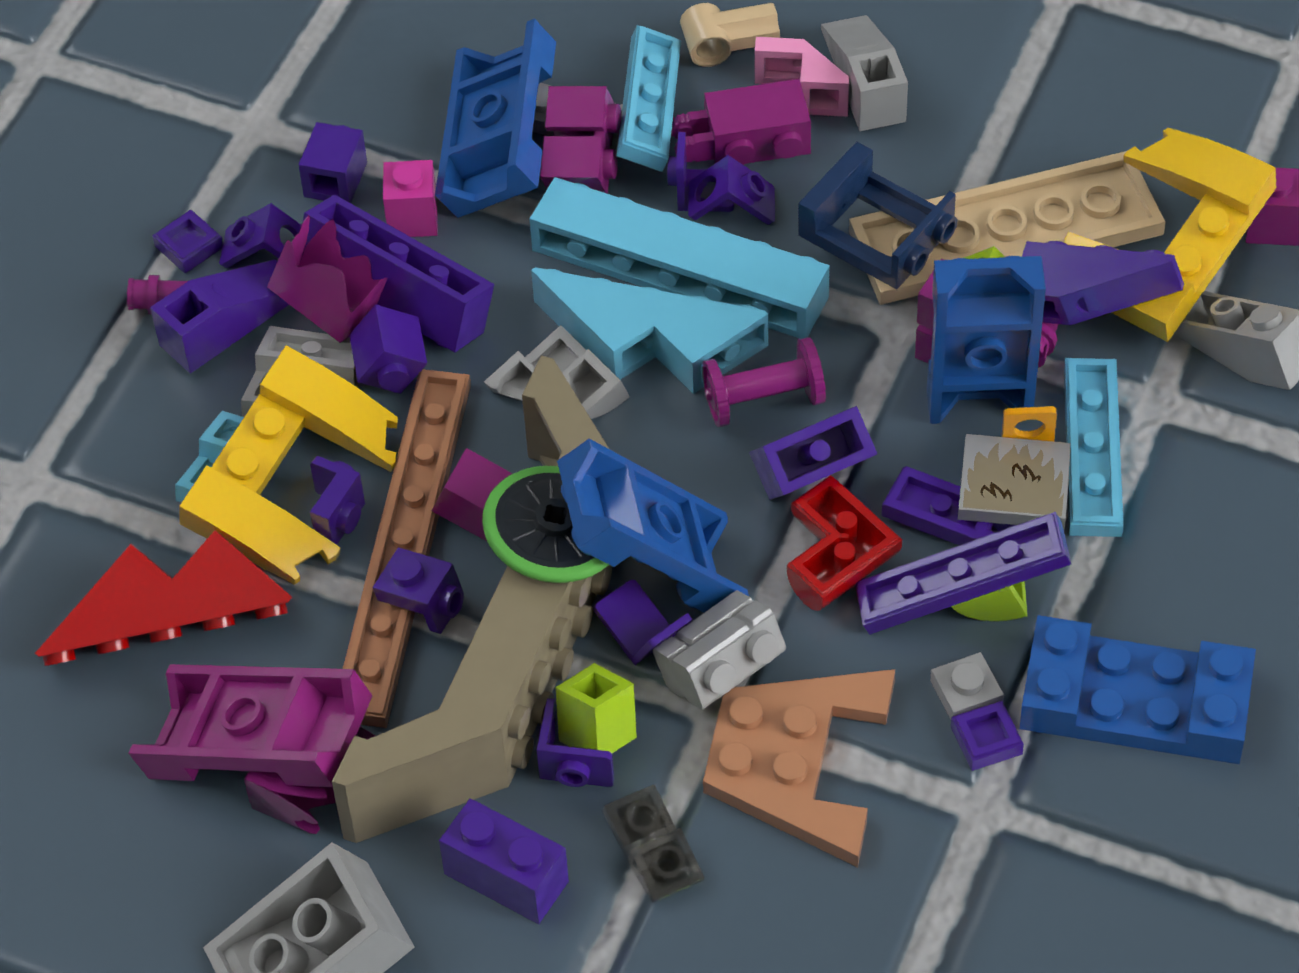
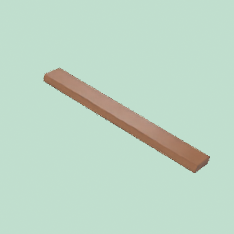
M422 369L418 374L343 669H354L372 694V699L361 725L387 728L415 615L414 611L378 601L372 587L398 547L426 556L430 554L439 515L431 510L448 481L471 387L469 374Z

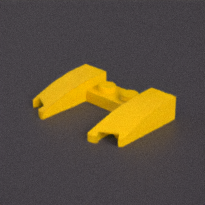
M1172 128L1163 130L1164 138L1142 151L1134 146L1126 151L1123 158L1125 163L1200 200L1164 252L1175 256L1184 282L1183 290L1111 312L1166 342H1169L1277 188L1276 167L1213 140ZM1069 231L1064 238V243L1068 245L1085 247L1105 245Z
M286 345L260 383L259 396L212 467L205 466L180 504L179 524L205 538H208L216 530L254 564L295 585L300 582V575L295 566L317 553L323 557L327 564H330L338 558L341 548L260 494L304 427L392 472L396 463V452L385 450L386 427L397 429L398 417L350 382Z

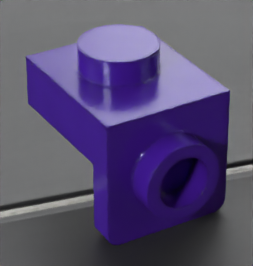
M316 456L311 462L310 467L314 489L321 496L310 511L312 526L315 531L337 545L345 533L349 534L355 529L361 516V509L365 505L361 475L344 462H332Z
M399 547L372 587L378 601L423 614L429 630L438 634L443 632L451 618L457 616L464 600V592L453 563Z

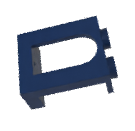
M856 142L798 203V236L897 290L910 275L916 276L923 269L929 254L939 243L945 244L952 237L958 222L957 217H955L956 194L949 191L937 205L928 202L872 172L873 150ZM857 199H860L914 228V230L892 253L891 257L832 225Z

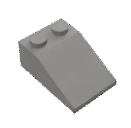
M333 842L203 947L216 973H384L415 948L368 862Z

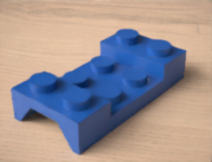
M535 18L526 23L523 46L495 57L465 47L456 50L435 196L457 218L538 188L543 150L532 140L538 85L544 80L552 78L556 41Z
M1042 256L934 260L931 360H928L927 377L930 424L941 423L958 400L1000 398L1009 408L1034 407L1046 292Z
M590 438L557 461L562 480L561 493L568 505L573 526L571 531L572 538L581 552L613 567L631 556L637 562L645 563L665 573L671 579L678 580L676 588L683 602L687 606L696 608L704 613L736 590L749 596L746 588L717 574L711 552L728 523L726 512Z
M1037 615L1019 729L1240 764L1245 740L1256 649L1202 640L1199 652L1090 636L1092 623Z

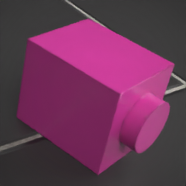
M433 160L383 162V203L386 223L410 237L438 236V200L435 196L436 183Z

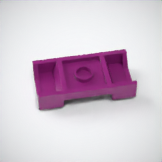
M170 664L166 671L171 710L155 744H132L128 754L148 779L194 781L199 769L277 772L286 785L333 787L332 780L353 737L356 736L372 699V694L354 669Z

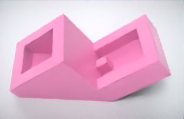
M756 37L755 84L800 79L809 115L848 117L849 76L805 39Z

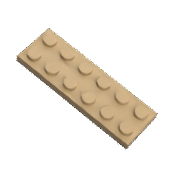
M1125 151L956 192L955 217L958 219L957 227L948 242L945 244L939 243L928 256L925 266L916 276L910 275L896 290L875 277L867 275L880 305L918 296L919 291L934 270V260H941V258L944 260L964 258L993 246L1005 257H1022L1027 241L1042 243L1060 241L1064 243V238L1068 231L1102 244L1116 247L1164 235L1165 220L1140 170L1124 162L1123 155L1126 153ZM944 196L928 199L927 201L937 205ZM883 211L849 219V233L852 237L891 257L892 253L914 230V228Z

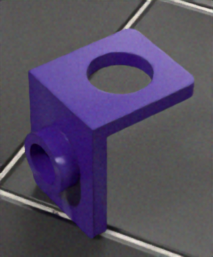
M678 132L677 157L669 156L667 182L668 186H677L678 211H688V184L693 178L706 170L687 169L686 132ZM700 197V201L706 200L705 198ZM727 199L711 211L731 212L734 210V202Z
M729 155L693 178L688 184V216L693 220L699 219L729 199L767 225L775 221L774 186L766 181L758 172L751 171ZM716 179V185L712 194L706 200L700 201L704 187L710 181Z
M272 203L248 216L240 217L225 231L219 264L224 268H228L263 248L279 258L284 248L280 239V229L285 228L289 230L295 237L302 225Z
M633 579L610 593L593 607L595 614L635 666L650 656L655 647L669 637L676 636L679 630L693 620L687 613L669 625L637 581Z
M547 698L536 750L539 778L559 781L571 787H581L586 784L612 787L614 769L611 752L555 745L558 731L556 699Z

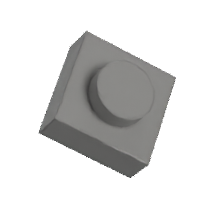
M981 652L931 669L930 681L950 720L953 716L1003 701L1004 694Z

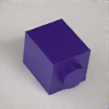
M316 122L298 164L304 197L324 201L335 194L349 203L352 202L367 165L363 130L344 125Z
M375 304L349 334L357 382L401 394L427 365L419 317Z

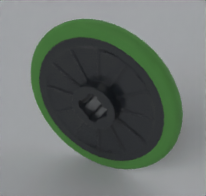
M558 466L531 467L506 477L492 490L486 500L482 523L489 546L497 557L511 569L535 580L567 583L591 577L602 571L609 564L584 554L574 543L571 534L573 526L568 505L561 493L562 480Z

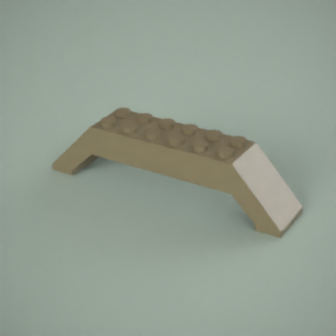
M541 355L522 394L528 458L539 460L543 466H558L557 461L589 438L609 449L555 360ZM608 565L591 577L567 583L535 580L507 566L440 708L368 740L357 736L353 737L332 780L343 839L358 843L464 804L469 798L474 800L509 787L517 768L524 769L530 760L534 745L532 735L537 724H542L547 698L554 699L552 691L557 680L564 681L570 672L574 657L572 647L577 636L584 638L590 628L593 617V607L591 606L597 594L603 596L607 591L612 575L611 565Z

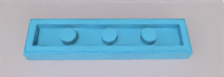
M637 25L630 42L616 156L662 172L669 158L681 40Z
M1065 358L1066 443H1071L1068 481L1069 536L1122 537L1123 503L1117 359Z

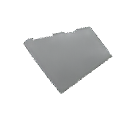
M561 325L526 357L517 351L484 381L492 392L522 401L523 391L542 355L555 360L591 419L612 411L630 397L621 380L589 349L586 350Z

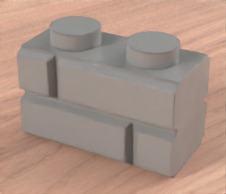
M736 590L679 630L676 636L669 637L655 647L653 654L669 690L683 699L686 698L689 703L703 710L786 650V645L771 609L756 600L753 602L751 597Z

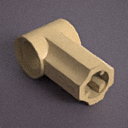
M700 3L688 8L680 19L691 59L696 65L702 67H712L722 63L730 56L731 51L755 47L756 37L780 38L778 17L774 3L721 12L716 5Z

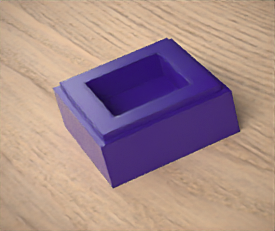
M189 210L152 235L155 247L183 273H187L221 250L223 246L222 237L192 210Z
M1003 701L951 717V729L971 771L1023 755L1024 744Z

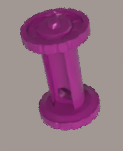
M810 337L798 339L797 359L726 376L722 375L715 359L702 362L705 397L714 423L718 428L730 424V405L802 388H804L813 406L825 403L826 388L823 370L816 346Z

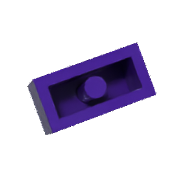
M855 406L754 449L749 454L768 498L771 500L877 455V451L858 407Z
M469 798L439 839L445 875L537 924H540L569 882L565 847Z

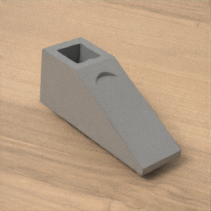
M864 15L821 24V30L834 64L849 76V105L859 131L906 122L907 78L895 48L871 19Z
M1204 291L1174 333L1177 337L1250 382L1291 390L1299 381L1298 309Z

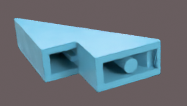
M537 267L531 269L534 302L558 326L561 325L586 350L589 349L620 380L656 357L692 394H695L704 388L702 377L703 361L715 359L722 375H724L768 346V313L753 306L734 305L709 300L701 296L692 297L660 291L653 287H638L611 282L605 278H590L563 273L556 269Z

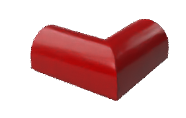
M832 475L791 503L793 516L820 540L787 564V577L792 589L800 600L812 610L819 611L826 607L857 582L897 555L902 548V539Z

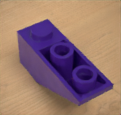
M1027 241L1022 257L1042 256L1046 287L1043 323L1073 325L1182 291L1184 286L1175 256L1158 250L1139 252L1117 250L1107 245L1085 247L1068 245L1060 241H1048L1046 243Z
M275 259L189 280L151 306L150 309L159 346L191 374L287 307L289 304L267 288L278 261Z

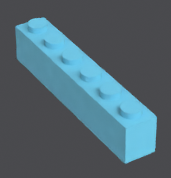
M554 177L529 219L532 251L641 287H653L660 291L692 297L701 296L709 300L734 305L753 306L768 313L769 329L799 339L809 336L829 298L830 265L818 262L808 256H799L774 248L765 242L753 241L725 232L718 227H709L681 218L672 212H662L635 203L628 198L606 194L581 183H572Z

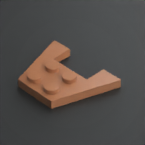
M896 669L734 687L722 697L703 778V793L858 867L867 824L868 808L815 800L832 716L886 725Z

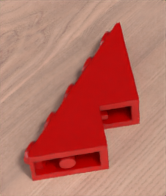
M216 530L173 578L136 546L130 544L35 654L38 657H43L44 666L76 660L74 649L95 644L99 655L130 648L128 637L149 633L150 641L154 643L183 636L181 626L202 621L204 631L236 625L233 614L255 610L257 620L288 613L286 603L291 600L292 596Z

